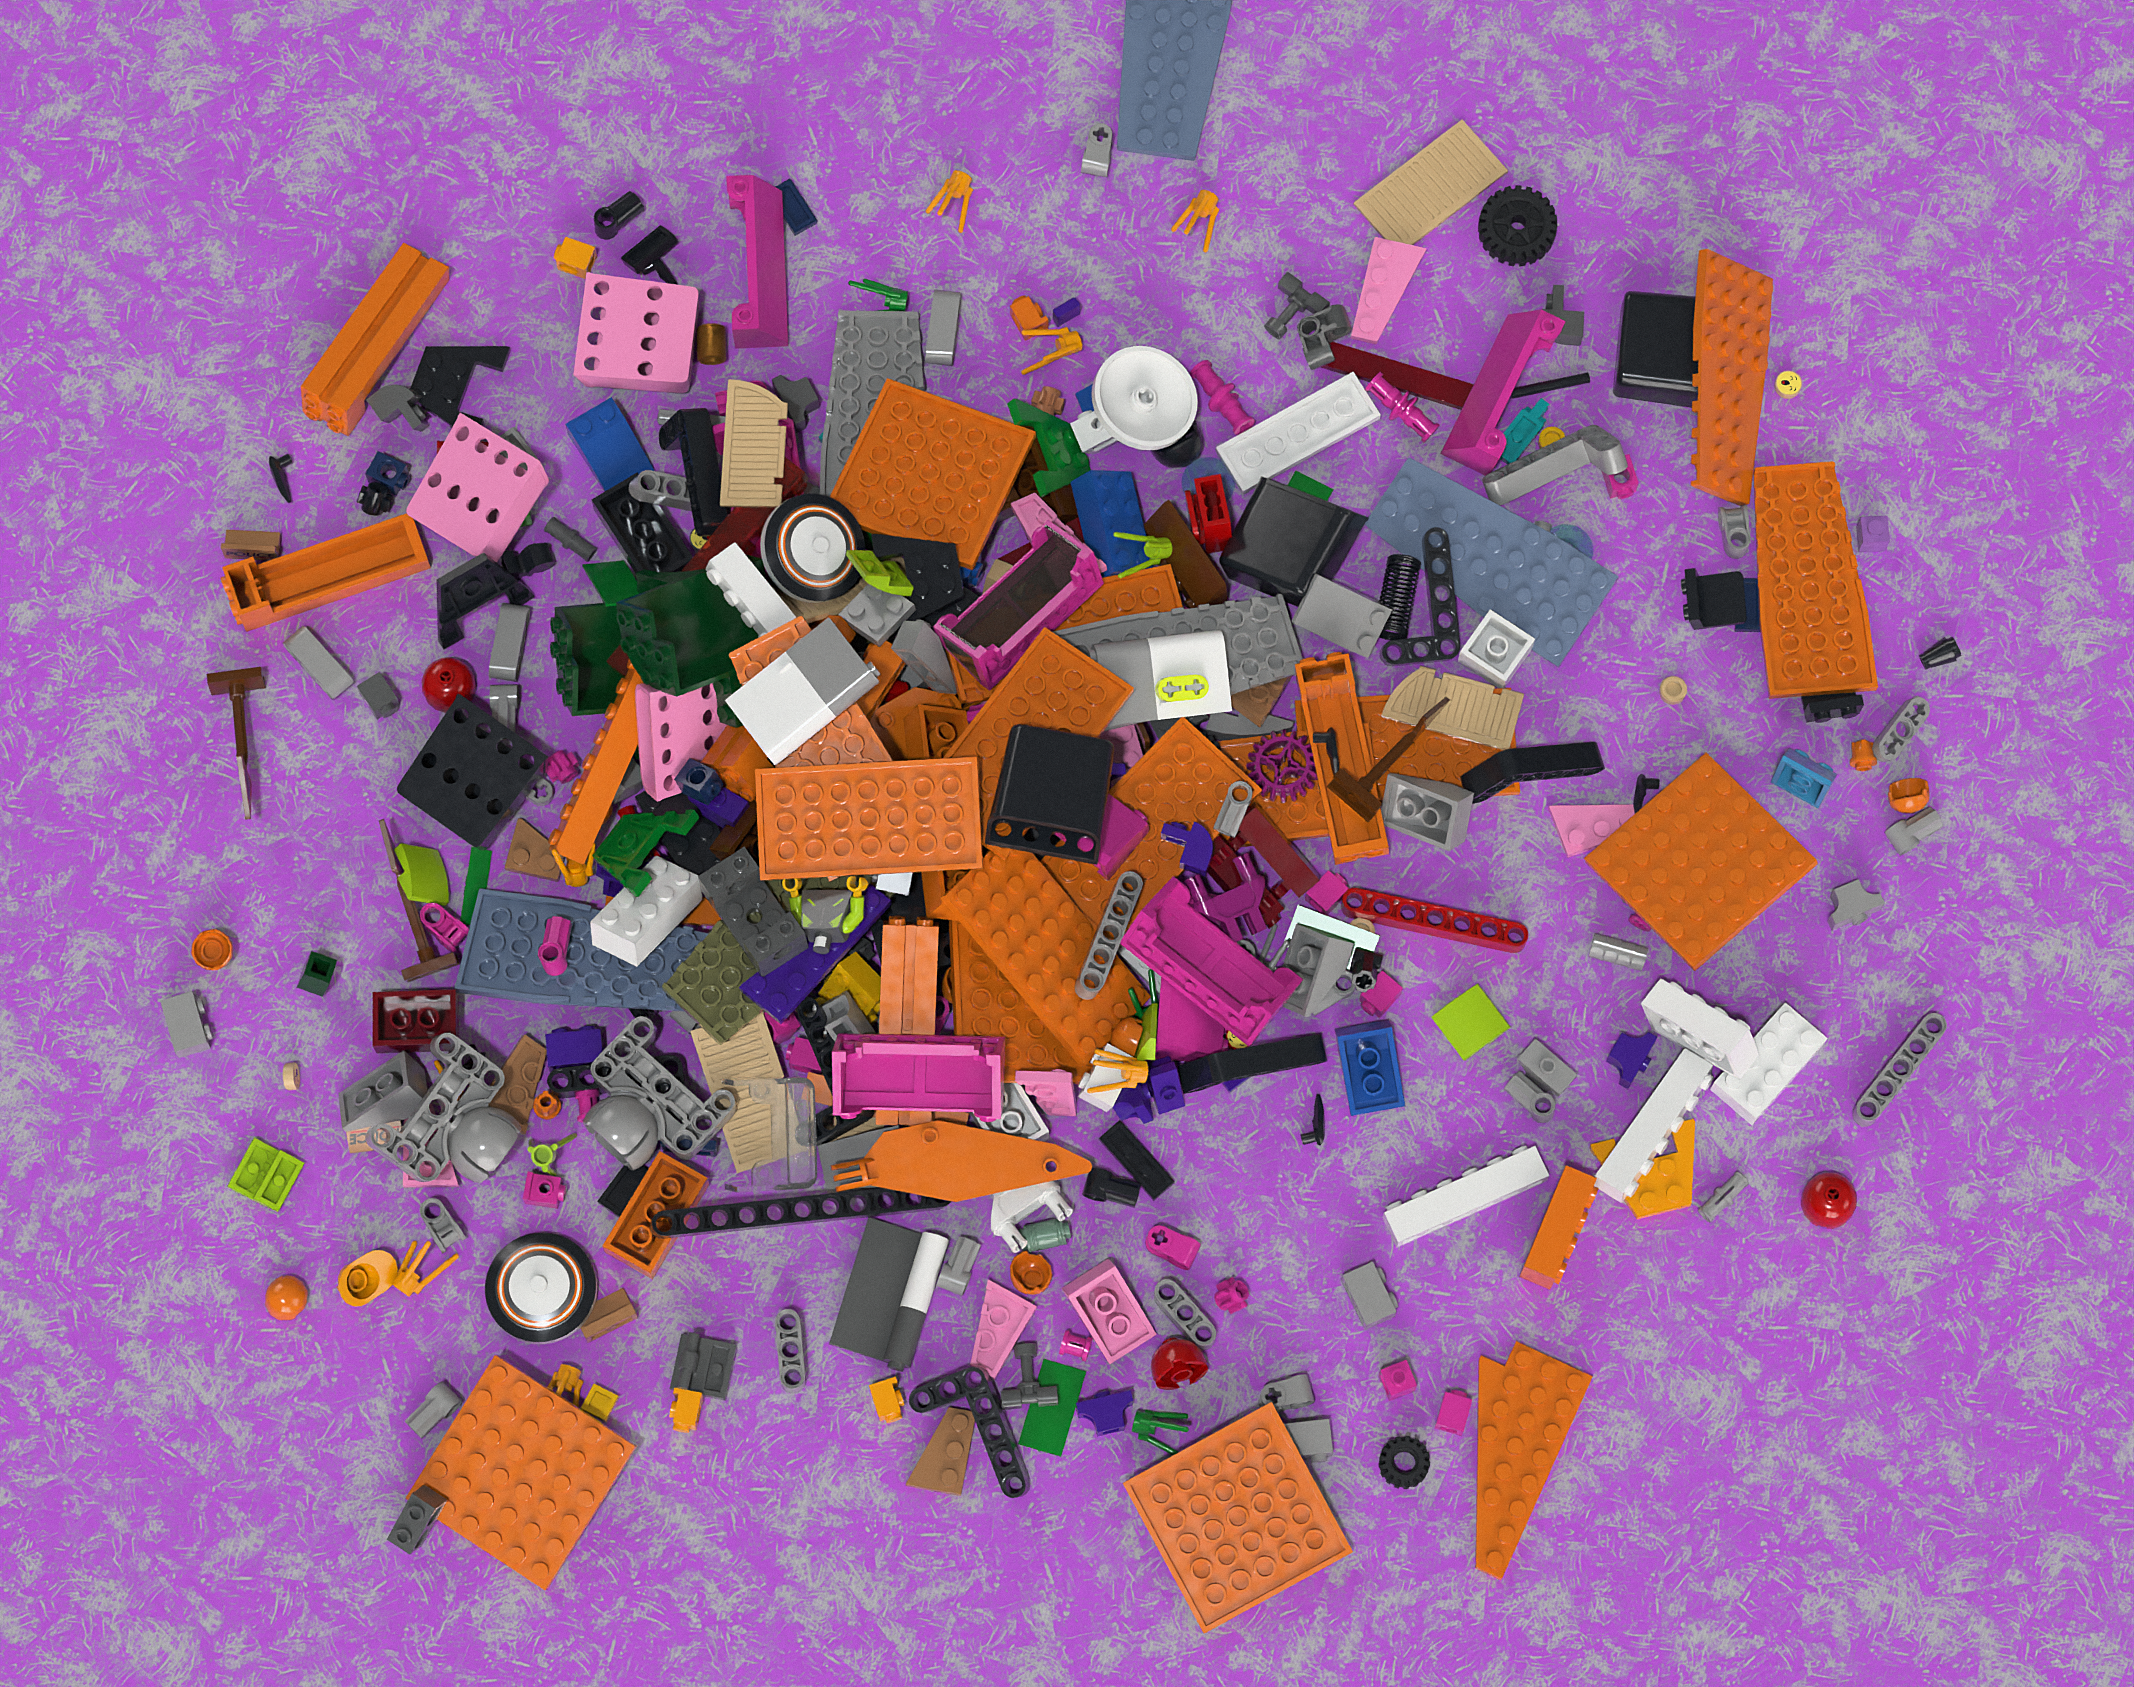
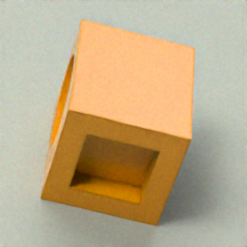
M568 237L564 238L562 245H557L554 253L558 270L586 279L587 272H591L597 258L594 246Z

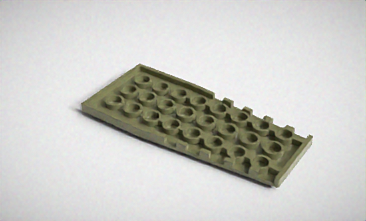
M873 875L855 876L856 887L859 886L860 877L865 878L868 881V885L871 884L875 888L877 883L872 882ZM842 876L832 882L829 881L828 877L801 879L802 886L798 892L802 895V890H849L847 879L850 876ZM788 879L789 886L791 888H794L795 880ZM783 880L764 881L786 913L791 912L788 899L791 894L790 891H786L783 888ZM879 890L889 899H891L896 894L893 892ZM752 912L748 915L747 921L756 924L762 920L763 916L759 912ZM719 920L712 927V931L702 942L698 943L691 955L677 967L676 972L662 985L663 991L719 1045L725 1043L763 1011L739 989L741 984L758 971L722 920Z

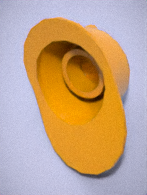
M373 1250L345 1265L340 1270L338 1285L336 1286L342 1299L351 1306H363L387 1291L397 1277L398 1267L396 1260L390 1253L383 1250Z

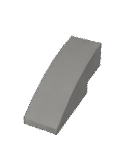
M1223 712L1212 713L1207 724L1206 734L1207 736L1211 734L1216 740L1224 741L1270 735L1272 731L1280 734L1283 729L1288 733L1292 732L1293 722L1268 715L1260 728L1241 713H1239L1238 717Z

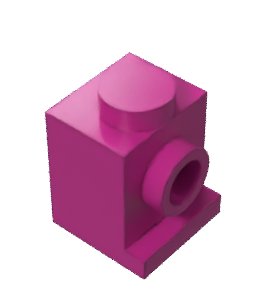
M527 1172L523 1200L528 1205L558 1209L559 1201L564 1202L566 1185H562L561 1177ZM542 1185H549L550 1190L547 1193L540 1192V1187Z

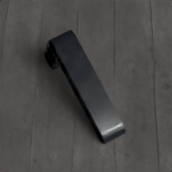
M706 408L679 409L661 426L659 430L660 447L663 451L681 450L696 534L699 537L726 535L728 532V516L726 507H720L721 477L709 412Z
M1434 527L1429 529L1422 538L1432 636L1388 641L1380 650V659L1387 666L1448 661L1454 658L1460 650L1449 539L1447 533L1441 528ZM1430 534H1437L1441 537L1442 544L1440 547H1432L1429 544L1428 537ZM1433 561H1441L1444 564L1445 571L1443 574H1435L1432 571L1431 563ZM1442 587L1447 591L1448 597L1445 601H1439L1434 597L1435 588ZM1445 614L1450 618L1451 622L1448 628H1442L1437 624L1438 615ZM1442 641H1449L1453 645L1452 654L1445 655L1440 651V643ZM1415 644H1422L1426 647L1427 653L1425 657L1418 658L1414 655L1413 646ZM1394 646L1399 650L1400 657L1398 660L1388 659L1386 656V649L1388 647Z
M1597 742L1514 748L1498 752L1460 776L1463 789L1474 793L1472 804L1489 799L1515 782L1589 776L1603 771L1605 766Z
M806 997L797 1006V1013L833 1096L832 1050L835 1042L828 1031L826 1039L824 1040L823 1038L827 1016L822 1006L828 1000L821 997ZM814 1004L816 1005V1013H815V1015L813 1014V1011H812V1008H813ZM832 1105L801 1122L795 1130L796 1140L802 1146H818L828 1143L869 1121L874 1114V1110H863L856 1118L843 1119L840 1115H833ZM834 1116L836 1117V1120H837V1124H836L835 1127L833 1126V1118H834ZM812 1128L814 1129L815 1133L813 1139L810 1135Z
M1321 1034L1214 1053L1180 1065L1177 1068L1183 1093L1187 1094L1227 1081L1327 1062L1322 1036Z
M674 1055L653 1057L664 1068L670 1064L676 1065L678 1071L673 1076L686 1087L683 1066L678 1057ZM591 1064L555 1069L550 1072L547 1079L551 1093L562 1099L575 1097L576 1092L583 1090H598L600 1094L607 1093L595 1081L589 1086L581 1083L585 1075H592ZM602 1066L598 1069L597 1075L606 1077L611 1073L612 1069L608 1066ZM628 1074V1076H629L637 1085H639L640 1087H642L640 1083H638L630 1074ZM559 1078L568 1080L567 1086L562 1089L555 1088L554 1082ZM665 1082L657 1086L660 1087L661 1094L667 1093L671 1089V1085ZM668 1111L674 1118H677L672 1112Z
M969 1367L916 1388L911 1392L909 1405L914 1411L919 1413L931 1412L967 1398L1001 1490L1010 1498L1023 1497L1028 1493L1030 1489L1029 1477L991 1378L984 1368ZM974 1371L978 1372L982 1379L978 1387H973L969 1383V1376ZM947 1382L953 1383L956 1389L955 1394L951 1398L945 1396L943 1392V1387ZM922 1392L927 1393L930 1398L929 1405L925 1408H922L917 1401L919 1394ZM983 1398L989 1399L992 1405L991 1410L987 1414H984L979 1409V1403ZM994 1424L1000 1426L1002 1431L1001 1437L998 1440L992 1439L989 1435V1429ZM1004 1450L1008 1451L1012 1456V1461L1007 1467L1003 1466L999 1461V1456ZM1013 1477L1019 1478L1022 1482V1488L1018 1493H1014L1009 1487L1010 1480Z

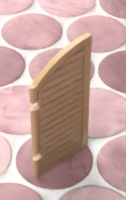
M728 379L720 507L776 508L782 503L783 485H776L775 478H783L786 426H778L779 420L787 419L788 403L782 402L776 395L759 385L741 380Z
M1420 666L1418 670L1406 677L1395 688L1381 717L1416 726L1424 714L1447 697L1450 699L1449 703L1426 728L1427 730L1496 749L1507 750L1510 748L1524 694L1505 688L1502 689L1501 695L1494 694V685L1446 672L1443 673L1442 679L1435 678V669Z

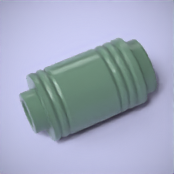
M1057 1218L1023 1225V1229H1018L1023 1238L1027 1240V1245L1022 1250H1028L1029 1253L1067 1245L1066 1239L1071 1238L1068 1222L1062 1223Z

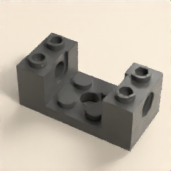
M745 847L698 876L702 893L762 977L809 948L805 932L791 912L786 913L764 881L760 880L759 867ZM752 912H759L763 917L759 923L752 924L747 921L748 915Z

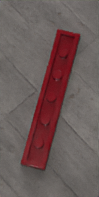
M1336 342L1330 343V349L1335 360L1321 366V368L1344 375L1354 372L1358 379L1371 382L1381 372L1383 374L1382 377L1400 392L1406 393L1408 391L1410 395L1462 410L1474 385Z

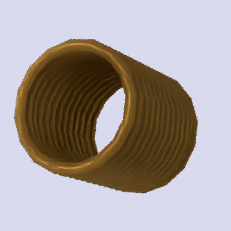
M707 323L697 328V361L701 364L718 365L726 361V333L723 325Z

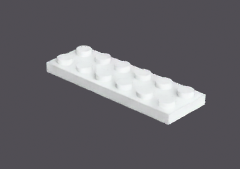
M1352 372L1217 446L1215 451L1243 495L1256 488L1261 476L1269 479L1278 476L1379 420L1381 414L1364 390L1355 373Z

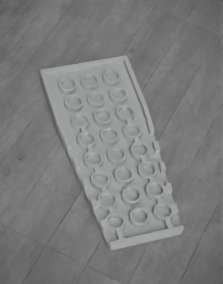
M838 311L826 420L821 448V495L830 497L886 379L889 378L924 391L918 312Z
M1282 594L1268 598H1261V596L1253 597L1250 600L1235 602V600L1225 601L1224 604L1209 606V604L1198 605L1197 608L1184 609L1183 607L1175 608L1169 612L1162 613L1153 611L1125 615L1053 632L1087 655V651L1091 650L1093 644L1221 630L1225 641L1230 695L1295 675V664L1302 660ZM1142 722L1109 725L1106 727L1104 731L1125 727L1133 724H1138Z

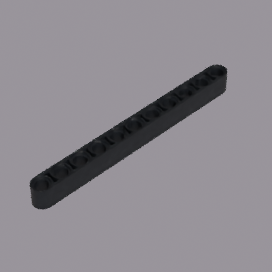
M877 1188L666 1210L654 1215L650 1221L649 1228L653 1236L666 1239L933 1211L945 1208L951 1201L945 1200L943 1203H938L932 1197L917 1195L919 1199L918 1204L911 1206L905 1200L906 1192ZM879 1195H886L890 1198V1208L884 1209L879 1206ZM852 1198L862 1200L864 1204L862 1211H854L851 1208L850 1201ZM824 1201H832L836 1205L835 1214L831 1215L824 1212L822 1207ZM802 1203L808 1207L809 1214L807 1217H800L796 1214V1204ZM775 1206L779 1208L781 1218L779 1220L770 1219L767 1214L768 1207ZM748 1209L753 1213L754 1217L751 1223H744L740 1219L739 1213L741 1210ZM715 1212L722 1213L726 1218L725 1225H715L712 1222V1214ZM687 1215L695 1216L698 1220L697 1228H687L684 1224V1217ZM659 1218L667 1219L670 1222V1230L667 1232L659 1231L656 1227V1220Z

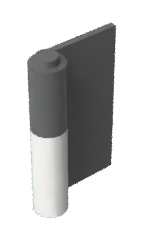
M868 1217L829 1345L888 1363L887 1367L892 1370L903 1372L904 1368H910L949 1240L937 1234L928 1232L920 1234Z

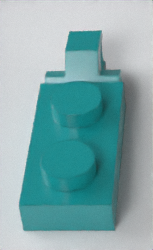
M1540 398L1533 409L1527 406L1519 412L1503 433L1506 437V446L1500 460L1508 465L1521 457L1544 427L1546 419L1543 418V415L1550 405L1548 402Z

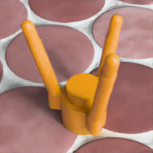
M953 171L950 179H946L941 190L927 207L926 213L929 214L946 192L947 195L937 212L939 216L943 214L952 197L961 198L963 195L958 232L962 233L969 199L973 192V189L969 187L972 178L962 171Z
M1200 190L1197 198L1192 199L1190 205L1172 226L1171 231L1175 232L1192 211H1194V214L1188 222L1184 234L1190 232L1199 216L1206 218L1210 215L1203 252H1208L1215 218L1219 212V208L1216 207L1219 200L1218 197L1208 190Z
M1068 327L1061 329L1022 330V335H1059V338L1055 339L1057 351L1044 356L1042 361L1023 369L1021 374L1025 375L1064 356L1081 351L1082 342L1078 332H1069Z
M593 843L588 854L587 865L585 863L582 865L566 857L567 864L565 866L557 850H552L566 885L581 887L588 882V876L594 875L592 868L594 858L592 855L595 853V843Z
M1095 1049V1054L1123 1063L1094 1060L1093 1064L1121 1069V1077L1126 1079V1081L1091 1087L1087 1089L1088 1093L1126 1087L1136 1088L1137 1083L1146 1082L1148 1076V1064L1146 1061H1138L1134 1057H1126Z
M413 1241L392 1285L409 1297L413 1292L419 1294L429 1282L458 1259L459 1255L456 1253L418 1283L417 1281L420 1279V1276L414 1273L430 1247L431 1242L426 1241L410 1267L407 1268L417 1246V1241Z
M560 1364L558 1372L554 1371L547 1387L551 1390L556 1387V1393L560 1396L563 1391L571 1392L573 1388L572 1404L578 1407L580 1390L584 1382L579 1379L581 1371L570 1365Z

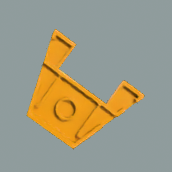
M1694 1119L1684 1121L1677 1133L1671 1132L1676 1153L1653 1158L1654 1165L1646 1176L1642 1174L1638 1179L1639 1186L1631 1198L1627 1196L1624 1199L1636 1219L1691 1206L1695 1138ZM1615 1139L1590 1144L1591 1153L1593 1156H1596L1601 1165H1603L1615 1148Z

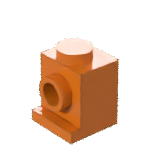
M1026 295L1020 296L1010 305V316L1020 333L1022 330L1048 329V318L1046 316L1043 317L1042 310L1037 302L1032 303L1029 296L1026 297ZM1022 335V337H1023V339H1024L1025 341L1028 340V339H1030V338H1032V337H1034V336H1036V335Z

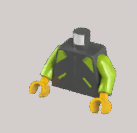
M850 876L847 879L849 890H802V895L798 892L802 886L801 879H794V888L789 886L788 879H783V888L786 891H790L791 894L788 897L791 914L805 932L808 941L814 942L813 951L816 953L827 954L829 953L831 943H844L847 941L849 934L853 932L864 918V896L862 891L868 886V881L865 878L860 877L859 886L856 887V877Z

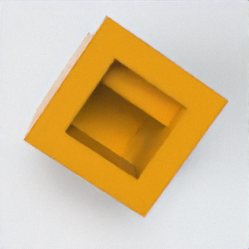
M896 1377L869 1385L879 1420H886V1423H892L903 1418L900 1407L904 1406V1401L900 1389L894 1391V1388L898 1387Z
M674 1388V1397L678 1399L677 1401H672L669 1417L673 1418V1430L683 1433H689L690 1429L697 1430L703 1402L702 1393Z

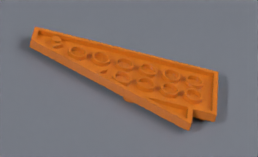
M1517 1341L1505 1366L1482 1355L1478 1360L1475 1569L1498 1580H1502L1593 1377Z

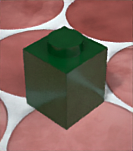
M311 951L303 966L297 988L323 997L330 984L337 960Z

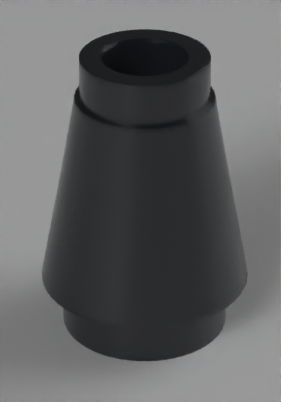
M1944 637L1920 654L1919 658L1926 670L1956 662V658L1962 655L1953 637L1948 639Z

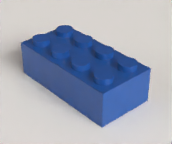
M1090 470L1071 481L1084 542L1094 552L1098 560L1101 559L1107 566V571L1101 573L1102 578L1118 575L1127 569L1150 560L1144 552L1145 542L1113 536L1114 532L1146 536L1131 471Z

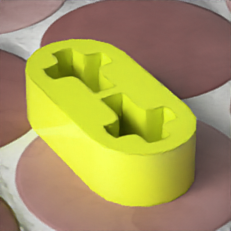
M1201 675L1165 677L1157 682L1155 692L1157 697L1165 702L1195 700L1203 698L1207 694L1209 685L1207 680ZM1194 679H1196L1197 684H1201V689L1197 690V695H1195L1193 690L1185 691V685H1192ZM1167 682H1169L1170 686H1179V691L1171 692L1170 697L1162 691V687H1166Z

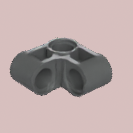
M1331 305L1320 312L1302 318L1298 323L1297 331L1303 345L1306 361L1311 370L1333 362L1335 357L1330 349V343L1348 334L1352 329L1343 305Z

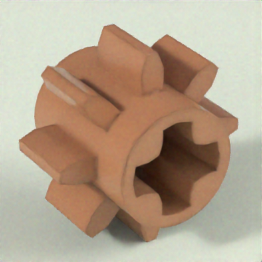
M1043 386L1041 392L1035 390L1031 400V406L1053 416L1054 414L1061 415L1065 403L1064 399L1060 398L1061 392L1049 386Z

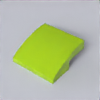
M846 551L848 559L862 578L871 586L895 595H912L913 585L895 561H879L872 551Z
M400 843L394 849L404 869L398 880L408 900L437 903L438 905L446 906L449 903L448 882L438 850Z
M1479 984L1458 996L1431 1017L1463 1061H1467L1487 1044H1491L1511 1028Z
M1152 1003L1141 1018L1143 1023H1139L1143 1027V1031L1134 1056L1138 1061L1155 1060L1158 1003Z
M254 1137L227 1187L278 1212L304 1162Z

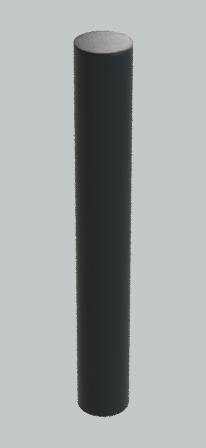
M1587 372L1514 387L1511 397L1514 399L1590 383V376Z

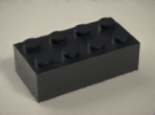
M638 472L591 499L595 513L635 574L644 569L655 572H684L696 569L693 556L658 504L639 501L631 496L629 485L639 475ZM640 481L641 486L644 489L649 490L643 481Z
M646 791L635 796L637 807L641 813H653L655 816H663L666 811L686 814V810L692 809L698 814L699 819L686 836L665 831L660 837L659 842L673 864L699 876L721 862L709 850L721 831L714 822L702 816L700 809L689 801L687 795L679 793L658 802Z

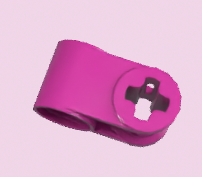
M428 903L421 909L420 918L423 927L448 951L455 953V947L465 936H468L469 928L437 903ZM437 912L441 916L436 923H429L426 921L427 915Z
M1161 1225L1151 1228L1145 1241L1146 1248L1151 1254L1183 1270H1190L1201 1247V1244L1195 1239ZM1158 1235L1163 1237L1159 1246L1154 1244Z

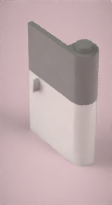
M828 617L725 701L774 765H777L880 682L877 677L881 673L871 661L866 664Z
M1221 630L1093 644L1091 650L1087 651L1088 657L1134 687V692L1109 725L1232 711L1225 641ZM1201 675L1207 680L1209 685L1207 694L1203 698L1195 700L1165 702L1160 700L1155 692L1157 682L1165 677ZM1194 679L1192 685H1185V691L1193 690L1195 695H1197V690L1201 689V684H1197L1196 679ZM1167 682V686L1162 687V691L1170 697L1171 692L1179 691V686H1170L1169 682Z

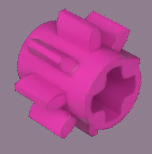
M563 750L557 751L548 758L549 766L546 773L552 782L559 779L561 784H565L578 775L576 768L580 766L579 761L572 752L566 755Z
M1231 1277L1216 1285L1219 1291L1215 1293L1214 1298L1221 1310H1228L1230 1314H1233L1247 1307V1303L1244 1300L1248 1299L1249 1291L1242 1281H1235Z

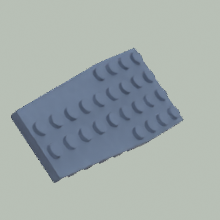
M1126 0L1117 137L1118 151L1190 161L1196 159L1204 119L1228 26L1232 0Z
M1412 458L1406 460L1365 522L1367 528L1371 529L1401 554L1418 559L1424 572L1422 538L1431 528L1438 527L1443 529L1449 539L1454 595L1483 618L1491 609L1535 638L1531 650L1558 668L1619 578L1552 533ZM1437 534L1429 535V544L1432 547H1440L1442 544L1441 537ZM1436 560L1431 563V569L1435 574L1444 573L1445 567L1441 561Z
M479 888L455 989L457 993L539 1004L684 1011L663 991L662 985L676 972L677 967L691 955L694 948L700 941L702 942L708 933L694 931L693 927L688 926L683 928L675 927L636 967L592 945L590 921L601 910L592 909L590 905L562 899ZM553 916L563 917L572 923L566 954L568 966L558 976L548 975L538 957L539 947L543 944L547 919H551ZM557 956L550 958L548 961L556 959Z

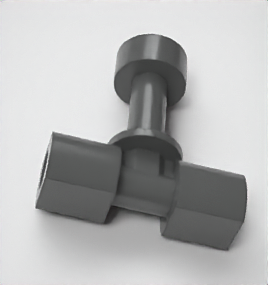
M1289 272L1279 281L1278 289L1289 296L1287 300L1290 304L1278 318L1271 317L1264 325L1266 331L1276 339H1281L1287 332L1285 325L1297 311L1304 312L1307 309L1312 314H1315L1330 306V302L1317 292L1310 294L1302 288L1303 282Z
M1025 1343L1015 1345L1014 1355L1015 1359H1021L1023 1383L1018 1384L1016 1390L1001 1391L1002 1409H1021L1022 1404L1038 1403L1039 1407L1058 1405L1057 1386L1040 1387L1039 1382H1034L1032 1358L1037 1357L1036 1344Z

